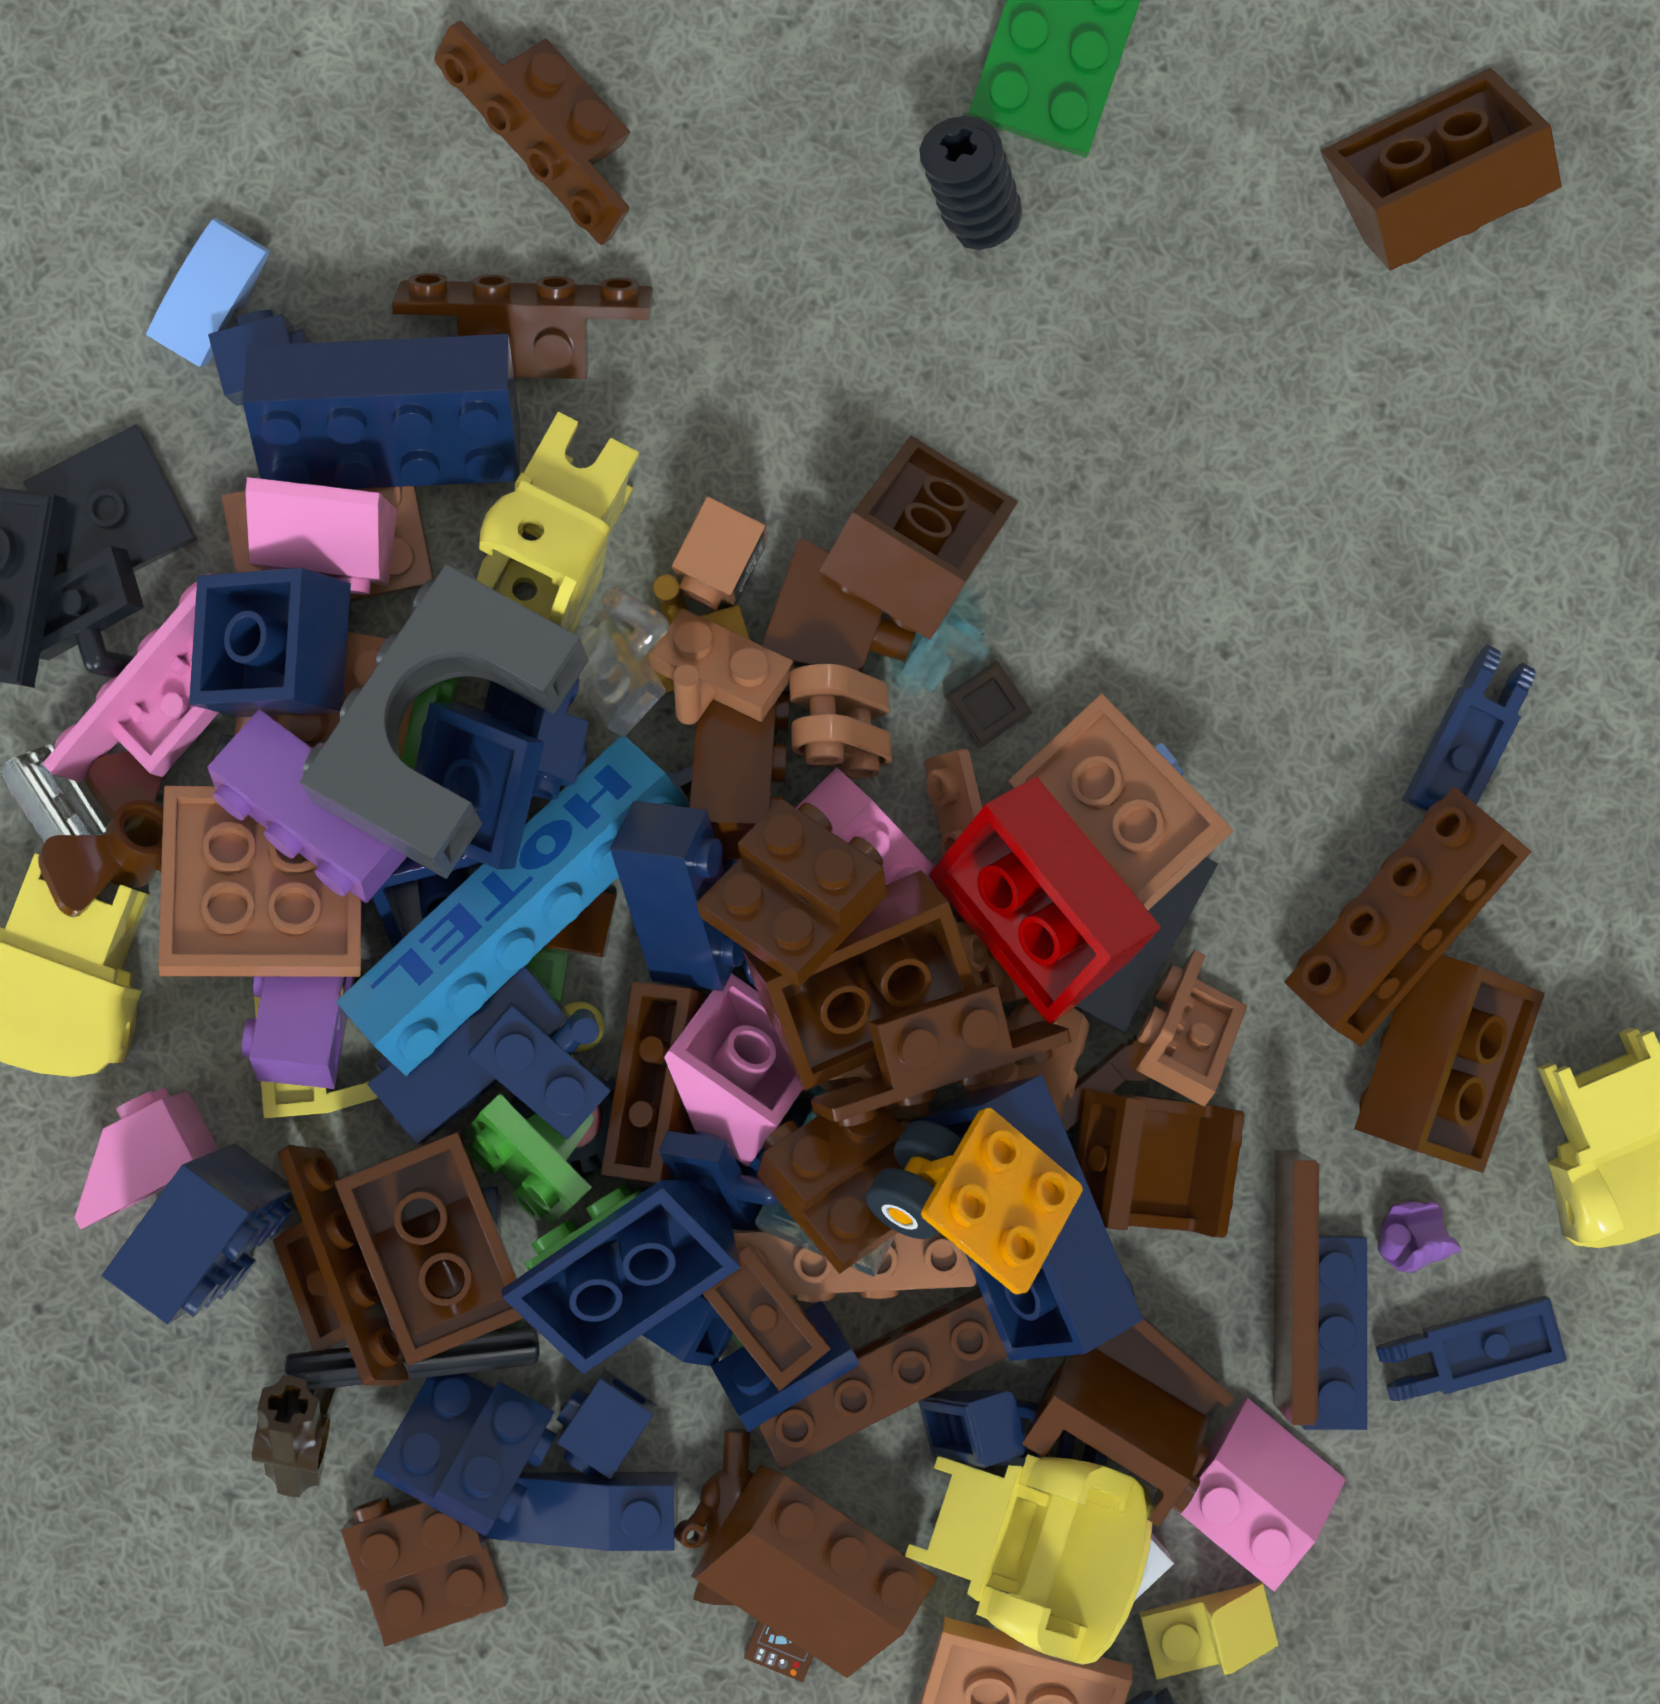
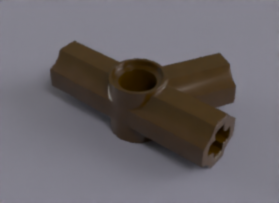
M283 1375L278 1383L262 1389L257 1407L258 1424L253 1442L252 1460L264 1463L265 1475L273 1480L278 1494L299 1498L306 1489L319 1485L330 1429V1414L339 1387L309 1390L306 1379Z

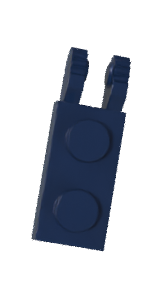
M1488 644L1484 646L1473 661V665L1464 679L1463 687L1458 688L1401 801L1426 813L1433 804L1442 800L1455 787L1477 805L1521 718L1518 712L1528 694L1529 688L1532 686L1536 670L1524 663L1518 664L1508 676L1497 704L1484 697L1483 694L1499 666L1502 655H1500V650Z
M1547 1296L1537 1297L1422 1329L1424 1334L1411 1335L1376 1346L1379 1362L1396 1363L1428 1352L1434 1372L1404 1376L1386 1385L1390 1401L1412 1399L1438 1391L1445 1395L1562 1363L1567 1360L1552 1303Z

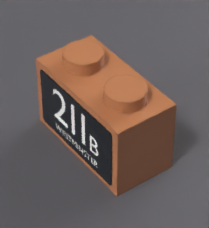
M707 496L672 564L677 579L681 581L679 588L683 590L682 595L713 611H717L721 602L731 607L735 606L768 542L766 525Z

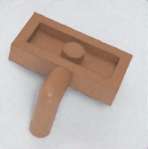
M683 608L649 653L650 669L673 679L676 717L681 723L686 725L696 723L713 699L762 722L788 685L789 673L794 670L793 660Z

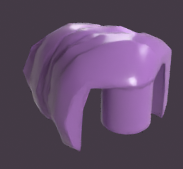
M1412 1201L1393 1204L1381 1223L1377 1244L1378 1252L1397 1271L1414 1273L1431 1262L1434 1263L1452 1254L1461 1252L1458 1241L1449 1236L1444 1226L1443 1209L1437 1201L1426 1202L1425 1204Z

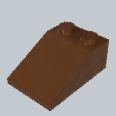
M910 436L853 510L819 572L834 580L843 592L854 597L863 598L889 614L891 619L901 628L918 632L931 640L1008 520L1018 501L918 439Z
M460 1130L341 1177L334 1182L407 1366L523 1319L502 1298L501 1289L516 1280L517 1276Z

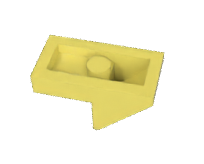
M1262 1581L1139 1612L1156 1680L1219 1664L1224 1675L1232 1674L1279 1646Z

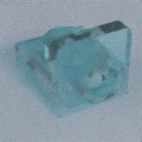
M952 614L947 622L943 621L931 640L924 636L922 637L893 686L913 698L918 695L922 687L934 693L953 662L951 658L943 654L947 646L949 645L976 663L981 664L990 649L979 643L984 633L969 622Z

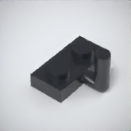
M109 546L53 578L40 659L49 661L78 645L84 668L91 674L111 678L117 677L135 656L107 651L101 631L144 608L128 550Z

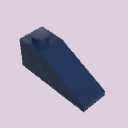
M582 1472L521 1473L517 1483L528 1489L509 1523L497 1517L486 1539L603 1551H674L677 1541L675 1529L678 1525V1472H615L611 1479L600 1472L595 1477L587 1476Z

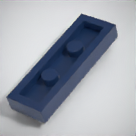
M1319 1235L1318 1421H1315V1425H1300L1303 1430H1367V1237L1364 1235Z

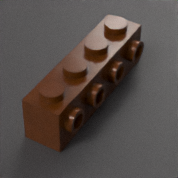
M1453 787L1442 800L1429 808L1421 825L1401 848L1392 852L1385 859L1380 872L1362 893L1344 906L1336 923L1316 946L1308 949L1300 957L1296 969L1284 983L1331 1028L1361 1047L1532 851L1462 792Z

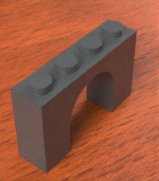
M445 564L435 581L428 580L418 591L412 605V615L400 633L390 635L381 646L376 658V668L363 688H355L344 701L339 715L340 722L328 740L318 743L307 756L302 771L303 777L299 781L316 805L447 879L483 823L471 802L414 771L401 761L398 749V735L406 711L413 701L431 686L450 678L471 676L491 680L546 711L555 714L589 662L580 637Z

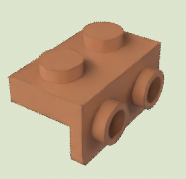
M1194 949L1182 968L1173 964L1169 966L1157 987L1154 998L1163 1002L1161 1008L1156 1006L1152 1008L1138 1033L1136 1040L1144 1044L1145 1048L1136 1071L1205 1107L1217 1089L1247 1005L1197 979L1206 955Z

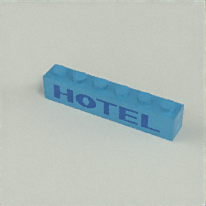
M622 734L576 777L575 784L567 785L559 793L557 799H552L525 825L515 868L495 869L483 864L344 993L336 1003L372 1045L407 1076L424 1059L429 1057L464 1021L478 1011L513 975L527 965L562 929L575 920L611 883L619 878L610 847L633 801L690 808L689 802L667 774Z

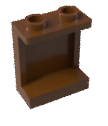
M1086 1089L1076 1158L1105 1228L1128 1230V1226L1190 1231L1210 1237L1225 1238L1228 1232L1233 1205L1234 1185L1242 1144L1244 1112L1212 1104H1206L1204 1107L1194 1101Z
M1094 1348L1086 1354L1065 1356L1045 1387L1022 1444L1040 1456L1046 1457L1063 1430L1071 1433L1157 1487L1147 1520L1159 1527L1171 1509L1179 1513L1186 1509L1200 1485L1201 1479L1196 1477V1475L1203 1466L1210 1451L1209 1447L1202 1444L1210 1419Z

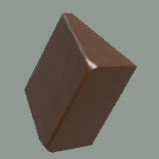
M602 892L575 920L562 929L544 947L596 957H606L617 894Z

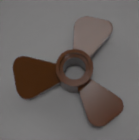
M130 752L99 757L91 764L85 776L88 788L110 820L104 834L51 836L45 841L39 852L38 863L41 873L56 906L67 916L78 917L83 914L110 882L118 886L123 885L129 888H137L148 884L157 871L161 872L163 807L156 804L155 800L163 777L150 774Z

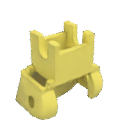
M558 412L524 473L521 472L516 480L515 491L500 497L485 514L480 530L479 550L488 555L482 561L477 581L575 634L602 579L609 534L633 491V488L627 485L628 476L639 458L640 452L610 438L597 460L587 468L574 467L572 465L574 458L565 453L578 428V421ZM527 532L539 539L529 541L524 539V536ZM524 582L531 584L536 590V595L527 601L519 600L512 592L517 584Z
M34 853L5 929L0 927V1061L40 1074L69 1077L96 1074L109 1063H124L131 1048L136 1027L138 1000L142 990L131 987L133 973L122 970V966L149 894L120 885L113 904L95 899L80 916H67L56 906L39 868V854Z
M1628 1028L1619 1032L1627 1053L1573 1076L1570 1067L1566 1066L1558 1069L1556 1064L1546 1063L1537 1067L1568 1141L1557 1145L1558 1157L1550 1160L1548 1165L1552 1173L1562 1235L1576 1246L1603 1248L1632 1243L1660 1233V1044L1654 1031L1647 1030L1640 1033L1639 1029Z
M1027 1454L1023 1467L1008 1465L1005 1477L1002 1478L938 1456L934 1469L951 1474L952 1476L928 1550L909 1544L905 1557L971 1580L967 1594L980 1602L976 1615L986 1618L998 1629L1024 1645L1043 1654L1081 1665L1096 1662L1112 1646L1121 1631L1142 1583L1150 1550L1152 1522L1147 1520L1151 1508L1149 1490L1136 1478L1086 1461L1054 1457L1037 1458Z

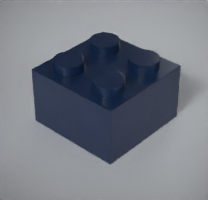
M305 568L197 576L189 705L236 717H252L259 709L268 716L339 713L344 703L351 583Z

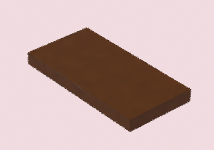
M1275 1150L1273 1404L1291 1425H1315V1421H1318L1319 1163L1298 1150Z

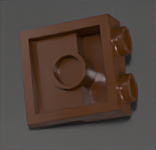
M781 799L738 842L741 858L696 904L699 916L800 987L887 897V889L882 866L883 859L868 841L855 836L847 843L832 833L833 828L829 819L817 807L810 803H803L796 809Z
M885 1106L875 1109L877 1116L874 1119L854 1126H839L837 1122L816 1114L817 1117L800 1128L791 1120L775 1129L763 1143L766 1151L763 1153L757 1176L839 1274L899 1233L881 1222L872 1213L866 1201L867 1192L880 1171L887 1168L903 1169L895 1157L894 1147L904 1128Z
M388 1497L378 1498L361 1504L351 1510L354 1519L348 1520L340 1530L360 1591L366 1590L385 1647L505 1607L508 1603V1598L486 1536L416 1498L391 1506Z

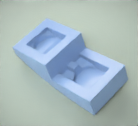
M218 218L212 219L173 280L146 335L198 367L207 365L213 357L208 334L226 329L235 309L244 306L271 250Z

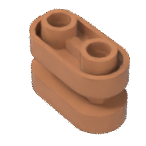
M837 664L807 665L796 668L789 673L790 701L795 705L810 710V716L798 718L791 723L792 751L794 753L804 756L806 763L809 765L837 767L848 778L852 779L875 777L880 774V767L892 762L891 734L888 731L871 725L872 719L883 717L890 712L889 685L886 682L847 666Z

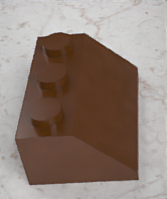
M1491 68L1321 150L1322 158L1364 243L1390 271L1403 264L1414 262L1424 254L1461 236L1469 235L1481 226L1518 208L1529 206L1537 199L1562 187L1551 125Z
M922 870L886 885L887 897L800 987L745 948L742 949L761 1003L805 1091L877 1058L868 1024L869 1021L976 986L949 901Z
M1441 955L1395 1007L1390 1025L1386 1028L1381 1038L1380 1054L1369 1086L1361 1096L1360 1113L1354 1129L1413 1151L1484 1173L1545 993L1481 966Z
M761 1464L691 1577L846 1678L904 1634L937 1579V1576L910 1558L905 1557L904 1554L786 1475Z

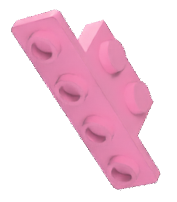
M197 582L185 590L179 600V606L163 625L149 633L141 641L137 649V655L124 670L101 687L97 693L96 702L78 723L61 733L55 742V749L43 763L51 774L82 782L85 780L86 773L91 764L99 757L107 755L119 741L150 774L163 777L219 712L189 705Z

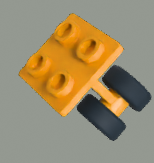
M986 1108L978 1111L963 1139L951 1130L933 1122L914 1121L909 1123L894 1147L895 1157L903 1169L887 1168L880 1171L867 1192L866 1201L872 1213L881 1222L905 1236L916 1239H929L939 1231L1012 1293L1017 1295L1028 1292L1080 1197L1083 1188L1075 1178L992 1108Z

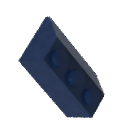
M660 1180L502 1288L501 1291L502 1298L584 1374L741 1268L730 1219L693 1181Z

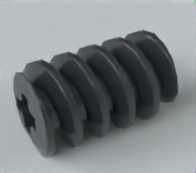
M970 116L952 117L934 125L924 136L919 148L920 162L925 169L926 178L931 185V191L936 198V205L941 212L944 224L950 232L956 235V238L965 248L982 250L996 247L1012 236L1018 229L1022 217L1021 198L1017 192L1016 183L1012 178V171L1008 165L1001 138L993 126L980 118Z

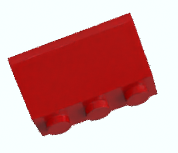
M1037 776L986 803L928 875L1049 1025L1058 1021L1129 963L1161 929V926Z

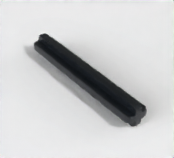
M531 1327L491 1331L407 1366L404 1357L403 1362L409 1379L522 1367L537 1363L540 1346L536 1330ZM349 1347L290 1353L284 1358L283 1375L306 1379L309 1390L363 1385Z

